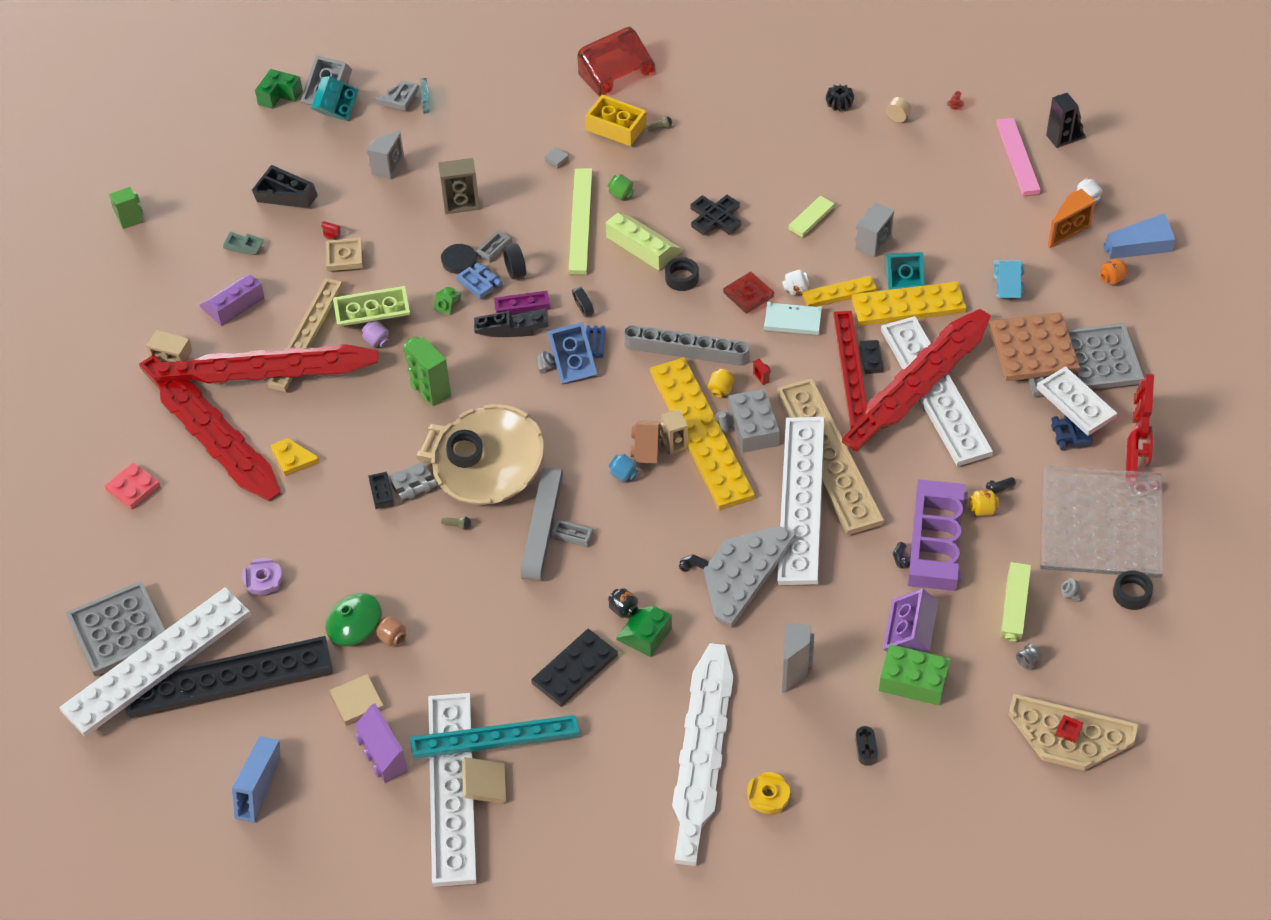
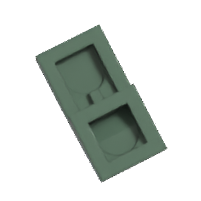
M230 231L223 244V248L238 253L257 254L264 239L248 233L244 237Z

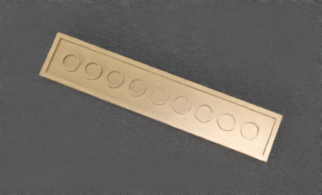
M810 378L778 387L777 394L789 418L824 417L822 486L846 535L883 525L884 519L847 446L842 443V436L813 379Z

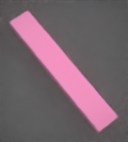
M1014 118L997 120V127L1022 196L1040 194L1039 184Z

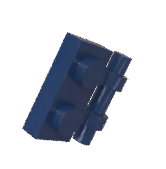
M1066 415L1064 420L1060 421L1058 416L1051 418V427L1056 434L1055 440L1061 450L1068 448V442L1072 443L1073 448L1092 446L1091 434L1087 436ZM1063 429H1067L1068 433L1064 434Z

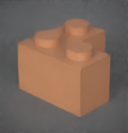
M638 420L633 425L631 438L635 439V446H631V457L634 458L636 463L658 462L659 423L661 421Z

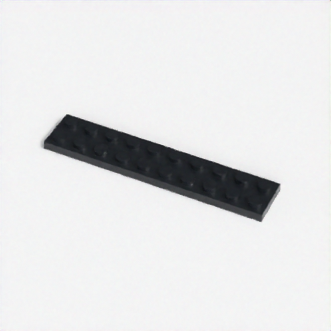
M326 636L180 667L126 707L127 715L129 718L332 674L333 669Z

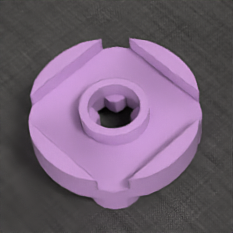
M255 559L250 562L251 565L247 569L246 567L244 568L242 580L249 594L266 595L279 590L283 574L280 565L274 563L272 559ZM261 574H265L266 578L259 579Z

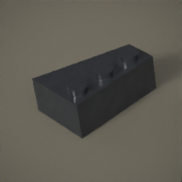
M1068 92L1052 97L1046 136L1056 148L1086 138L1083 132L1084 127L1080 120L1079 106Z
M274 165L267 169L252 188L256 201L260 203L309 208L318 196L312 182Z

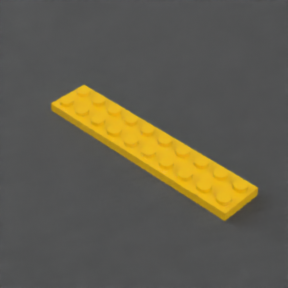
M685 357L650 367V373L669 411L680 409L688 425V450L718 510L754 500L755 494L717 420H715V416Z

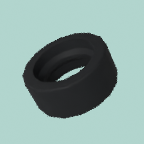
M517 243L504 246L503 257L510 278L517 279L526 276V265L520 246Z
M686 257L672 259L665 267V281L674 290H690L699 281V267L695 261ZM678 270H687L692 275L687 278H676L672 273Z
M464 429L454 432L448 438L446 444L448 459L457 467L468 468L474 466L482 457L483 444L481 438L471 430ZM463 440L470 441L475 444L476 451L469 457H460L453 451L454 444Z
M1134 570L1125 571L1118 575L1113 587L1115 601L1120 606L1130 610L1144 608L1149 604L1153 593L1151 579L1144 573ZM1127 583H1134L1142 587L1145 594L1140 597H1131L1122 591L1121 586Z

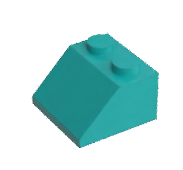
M923 252L884 254L888 290L925 285Z

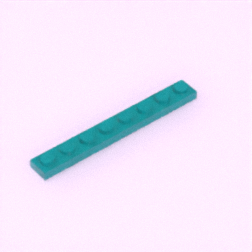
M576 715L413 736L410 737V746L413 759L574 738L579 737L580 732Z

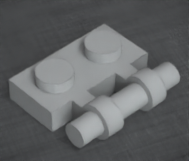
M424 462L389 475V480L396 493H399L401 501L407 498L410 500L419 493H427L432 488L437 487L436 481L432 480V475Z

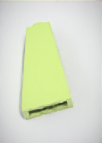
M1010 563L1001 637L1007 641L1015 642L1022 639L1031 565Z

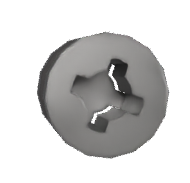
M1029 643L1024 647L1023 651H1019L1016 654V659L1023 668L1030 670L1034 667L1035 662L1038 663L1042 660V653L1035 645Z

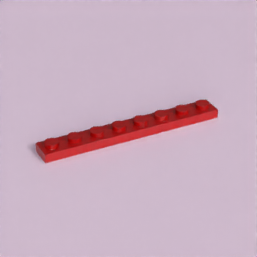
M852 311L834 312L833 318L851 430L866 415L867 403Z

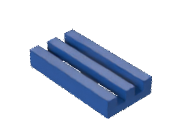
M587 325L586 334L589 344L590 333H593L592 356L593 358H603L605 326L598 328V326L594 325V328H590V325ZM597 333H601L599 353H596Z

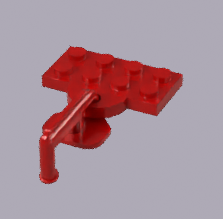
M1146 374L1144 380H1141L1136 393H1134L1133 404H1137V407H1135V412L1133 411L1132 423H1136V427L1131 431L1127 439L1125 486L1129 490L1160 492L1158 481L1154 483L1137 482L1138 457H1145V466H1149L1152 461L1153 431L1149 423L1153 409L1154 374ZM1139 440H1147L1146 443H1143V449H1138Z

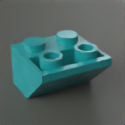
M331 76L321 78L311 109L325 116L348 121L359 90Z

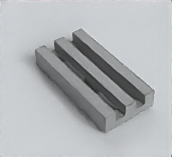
M498 230L476 250V255L478 257L481 255L482 259H487V262L490 263L503 251L504 246L512 243V238Z
M557 519L550 536L552 539L588 548L591 536L594 534V529Z

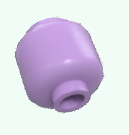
M370 321L362 329L363 339L373 348L384 347L389 341V330L379 321Z

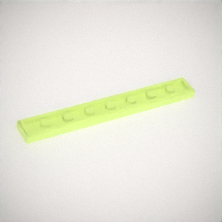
M575 169L569 274L587 275L592 169Z

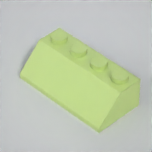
M617 213L606 222V237L658 271L682 252V248L630 215Z
M405 286L333 298L338 327L410 315Z

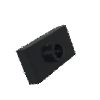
M387 472L368 475L375 509L393 506L394 500Z

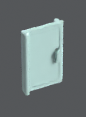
M767 301L763 329L766 331L819 335L822 306L778 304Z

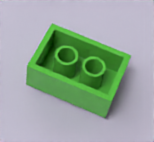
M424 337L406 348V361L409 366L408 373L411 379V387L415 391L417 390L424 401H428L432 406L451 396L446 358Z
M889 644L880 677L879 691L940 706L948 675L950 658Z

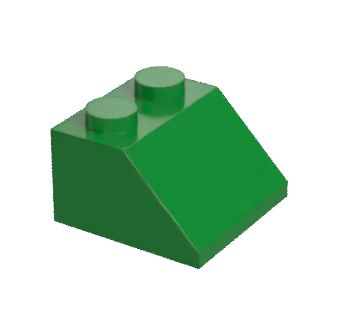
M655 606L638 608L637 612L618 634L616 640L651 657L672 629V615Z

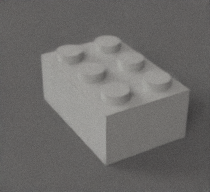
M759 389L728 395V411L733 415V426L742 453L779 446L780 431L766 390Z

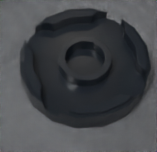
M465 244L448 246L441 254L442 266L450 273L460 274V272H463L468 267L473 268L475 266L476 252L472 247Z

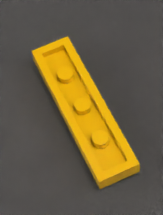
M867 276L810 289L803 292L802 297L806 306L818 307L851 299V294L876 292L877 287L872 277Z

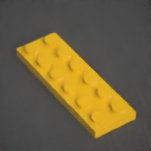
M958 281L851 294L858 326L896 322L914 316L916 319L966 313V305Z

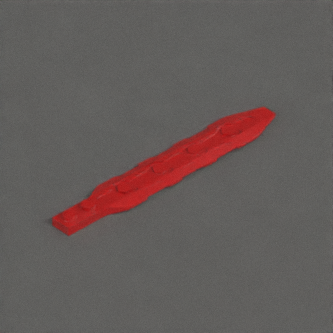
M978 309L950 322L928 347H925L917 354V358L905 369H902L887 387L879 391L868 402L866 415L842 437V443L858 452L880 429L898 423L909 413V409L921 397H925L932 390V387L944 375H947L966 353H970L981 342L991 315Z
M340 344L326 345L318 348L302 349L298 347L276 351L256 350L248 353H214L190 361L155 363L154 378L156 382L194 379L209 384L223 383L230 380H264L265 378L287 376L292 378L314 374H346L378 363V350Z
M155 355L139 363L140 369L160 389L161 403L185 425V429L192 436H195L201 442L210 456L216 459L228 471V475L239 487L267 501L281 494L271 465L245 441L244 436L238 430H235L223 418V414L202 396V392L192 382L187 380L156 382L154 378L155 363L162 362Z

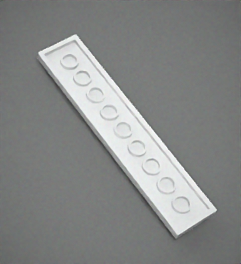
M915 316L881 326V332L902 369H905L917 358V354L931 344ZM949 374L944 375L932 387V390L919 400L956 466L991 457L993 451Z
M824 417L786 418L780 526L796 533V539L778 563V585L818 584Z
M224 587L60 706V711L86 737L251 616L250 611Z
M470 693L428 696L429 734L471 729ZM472 751L430 757L433 887L477 884L474 799L463 798L462 760L464 757L472 758Z

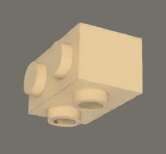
M156 330L146 345L149 357L155 355L164 362L186 361L192 352L188 338L170 334L166 331Z
M680 409L661 414L662 422L659 423L662 432L660 435L662 445H666L670 455L688 450V425Z

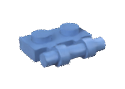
M480 263L475 264L474 268L476 270L468 267L456 276L457 281L480 300L494 291L493 285L497 287L503 285V281L500 280L497 274L491 273L487 266Z

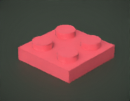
M134 462L105 485L106 491L131 510L160 487L158 480Z

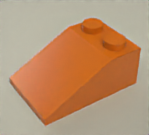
M1082 188L1067 196L1054 217L1048 241L1049 248L1091 226L1096 201Z

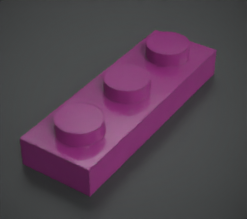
M548 290L494 298L496 313L510 311V314L550 309Z

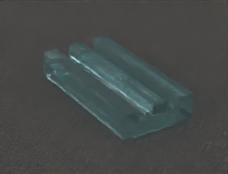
M420 78L423 114L430 112L428 82L426 78Z

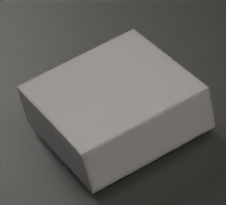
M557 147L544 156L545 161L556 168H559L569 159V155Z

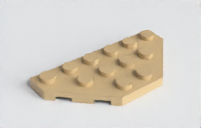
M1013 694L1008 714L1042 761L1082 771L1134 746L1138 728L1136 723ZM1063 715L1084 722L1076 743L1055 735Z

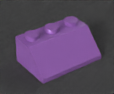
M248 274L242 276L199 305L222 326L265 297L262 284L254 276Z
M923 588L893 599L883 650L887 652L889 644L925 653L929 652L939 601Z
M374 703L355 724L357 733L354 734L358 745H363L365 748L363 752L368 762L372 760L374 764L372 768L376 776H381L384 783L406 773L407 767L403 749Z

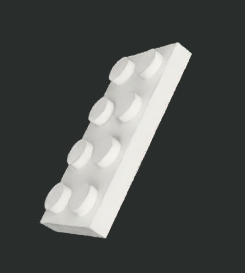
M1066 366L1037 383L1036 389L1087 436L1117 417V413Z

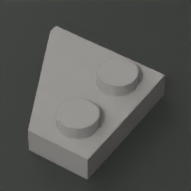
M401 81L395 87L388 89L387 94L383 97L377 96L375 98L376 104L406 111L419 90V86L416 83Z

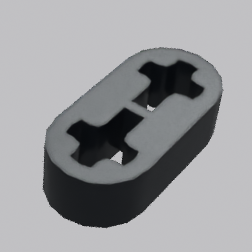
M581 286L572 289L574 301L583 316L586 317L594 314L593 305Z
M861 726L857 729L855 737L857 755L861 764L870 766L877 760L878 751L875 733L872 728ZM862 734H866L868 737L867 742H864ZM865 749H868L869 755H871L870 758H867L865 755Z

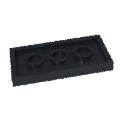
M588 628L531 679V683L562 707L618 656V651Z

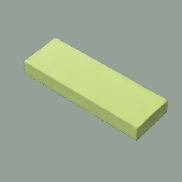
M819 196L789 225L788 230L803 238L834 208V203Z

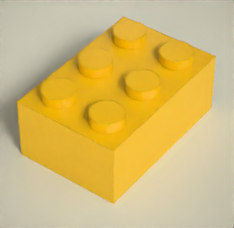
M601 95L585 115L586 131L630 147L647 126L646 110L605 95Z

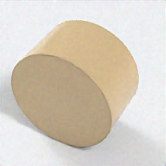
M895 97L886 108V113L891 120L900 123L905 121L912 108L906 99Z

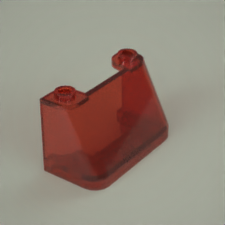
M632 27L623 28L582 47L577 55L579 76L599 97L611 92L614 80L640 69L643 75L655 72L653 59Z

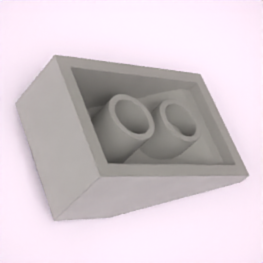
M316 56L300 102L309 105L313 104L318 86L323 77L331 76L348 84L352 69L346 62Z

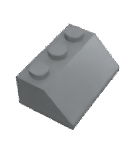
M786 623L782 692L789 691L808 676V668L812 669L815 634L811 633V625Z

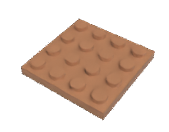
M1061 312L989 321L988 326L1005 381L1046 377L1065 366L1072 373H1079L1080 366Z

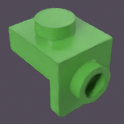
M445 287L436 293L434 310L450 314L453 303L461 299V292L455 291L452 287Z

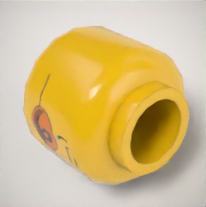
M992 490L975 491L969 498L970 511H973L976 516L993 515L996 508H999V498L995 497Z

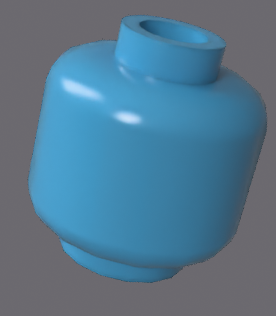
M626 454L616 455L608 466L610 474L621 482H626L628 479L632 481L638 473L636 461Z

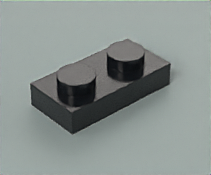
M860 341L865 374L883 373L884 366L879 341Z

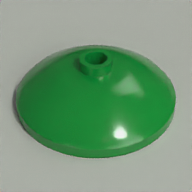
M355 593L344 597L333 606L327 616L325 623L327 636L332 642L340 646H353L363 642L374 633L381 621V605L374 596L367 593Z

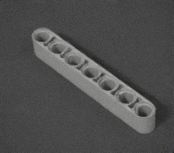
M635 325L627 326L624 330V344L630 350L738 366L746 365L749 361V345L743 341Z
M542 468L521 567V579L542 580L551 538L550 534L553 529L562 485L563 469Z

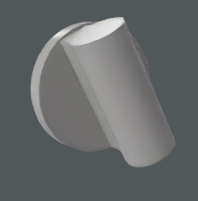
M544 351L541 355L537 356L540 373H545L548 369H552L555 366V359L551 353Z
M720 411L715 416V420H717L723 433H728V428L734 422L733 415L727 411Z
M1072 578L1065 581L1061 587L1062 596L1071 598L1074 602H1079L1081 600L1079 582Z

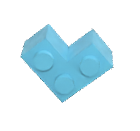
M994 260V278L996 279L998 298H1021V293H1024V283L1021 282V275H1024V264H1021V261Z

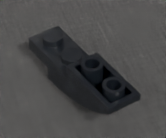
M547 309L511 315L510 311L474 317L475 334L491 337L533 335V330L548 327Z

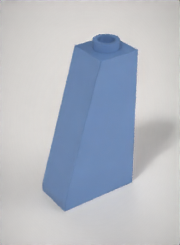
M1161 214L1107 234L1106 242H1104V251L1108 253L1110 259L1172 252L1175 237L1166 214Z
M259 736L232 786L235 819L255 823L280 758L279 740Z

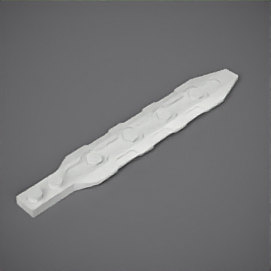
M710 643L692 673L689 711L685 719L684 728L686 730L683 749L680 751L679 776L672 803L673 810L680 823L675 864L696 866L702 827L715 812L718 772L721 769L722 763L721 750L723 736L726 733L728 701L731 697L733 673L725 645Z

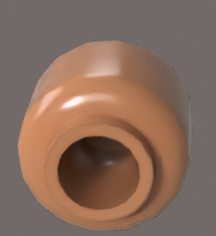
M390 616L386 619H381L376 635L386 645L392 647L402 644L406 639L407 633L405 625L395 617Z

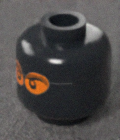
M625 588L614 590L608 598L609 608L620 618L632 617L638 610V599Z

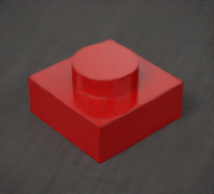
M760 358L753 361V374L762 385L769 383L771 373L769 366L764 364Z
M1063 715L1055 735L1076 743L1084 722Z

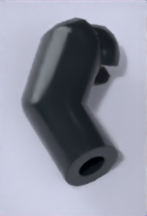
M898 542L893 551L895 563L901 569L907 568L910 565L909 558L903 557L906 544Z
M692 554L680 560L679 569L684 572L693 566L704 569L708 566L709 561Z

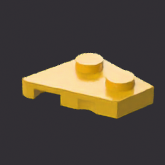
M288 438L270 445L284 476L319 463L316 455Z

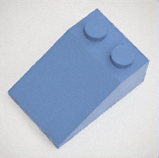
M583 322L547 331L561 384L597 375Z

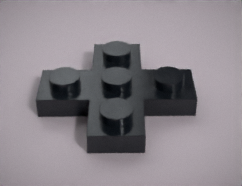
M728 194L716 203L703 195L690 204V209L700 215L691 222V227L702 235H706L715 227L730 235L741 226V220L732 215V213L740 208V202Z

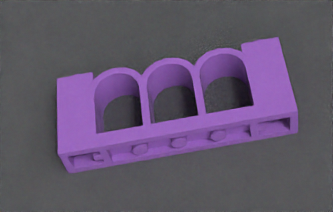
M918 479L908 586L956 591L957 583L961 584L962 572L958 571L960 555L958 546L961 537L960 523L962 520L963 504H967L968 500L965 484ZM923 507L949 510L955 513V515L952 517L924 515ZM921 529L948 532L954 537L950 539L921 537ZM919 551L945 554L951 557L952 560L947 562L919 559Z

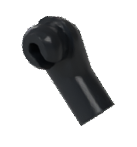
M1013 477L996 483L990 480L987 482L986 488L992 490L995 494L1015 486L1016 481Z

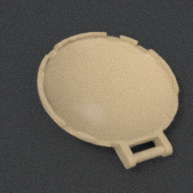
M489 404L484 405V408L476 410L472 408L458 415V419L451 424L448 423L446 426L430 424L428 428L429 433L423 447L416 455L418 460L432 464L436 481L449 496L467 504L487 505L511 498L529 485L541 467L544 457V440L538 425L527 413L508 405ZM458 430H471L478 434L482 440V457L472 467H457L447 457V440L451 434ZM436 435H438V437H437V439H436V441H435V444H434V446H433V448H432V451H431V453H429V450H430V447H431V445H432V443H433V441H434V438H435ZM463 440L454 444L453 451L460 457H469L475 453L476 447L474 443Z

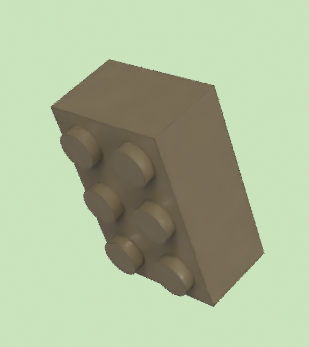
M473 158L438 162L445 214L480 210Z

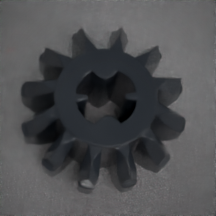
M833 84V87L828 88L825 100L828 107H832L833 110L838 109L840 112L843 109L846 111L853 104L854 93L852 88H848L847 85L841 86L839 84V86Z

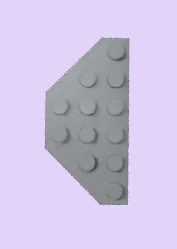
M775 526L724 540L710 559L708 566L703 569L714 616L717 621L733 628L796 539V533L781 526Z

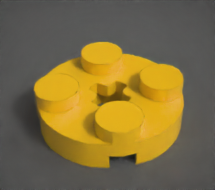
M773 772L761 773L760 776L751 779L748 784L747 798L749 805L752 809L764 814H779L789 802L790 787L779 774ZM767 790H772L771 792L774 795L765 796L763 792H767Z

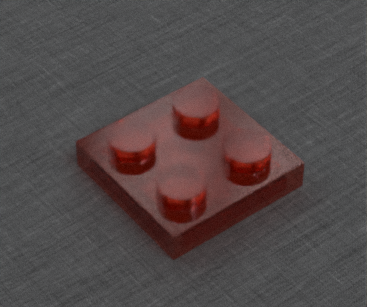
M752 272L747 273L723 288V293L746 314L774 297V291Z

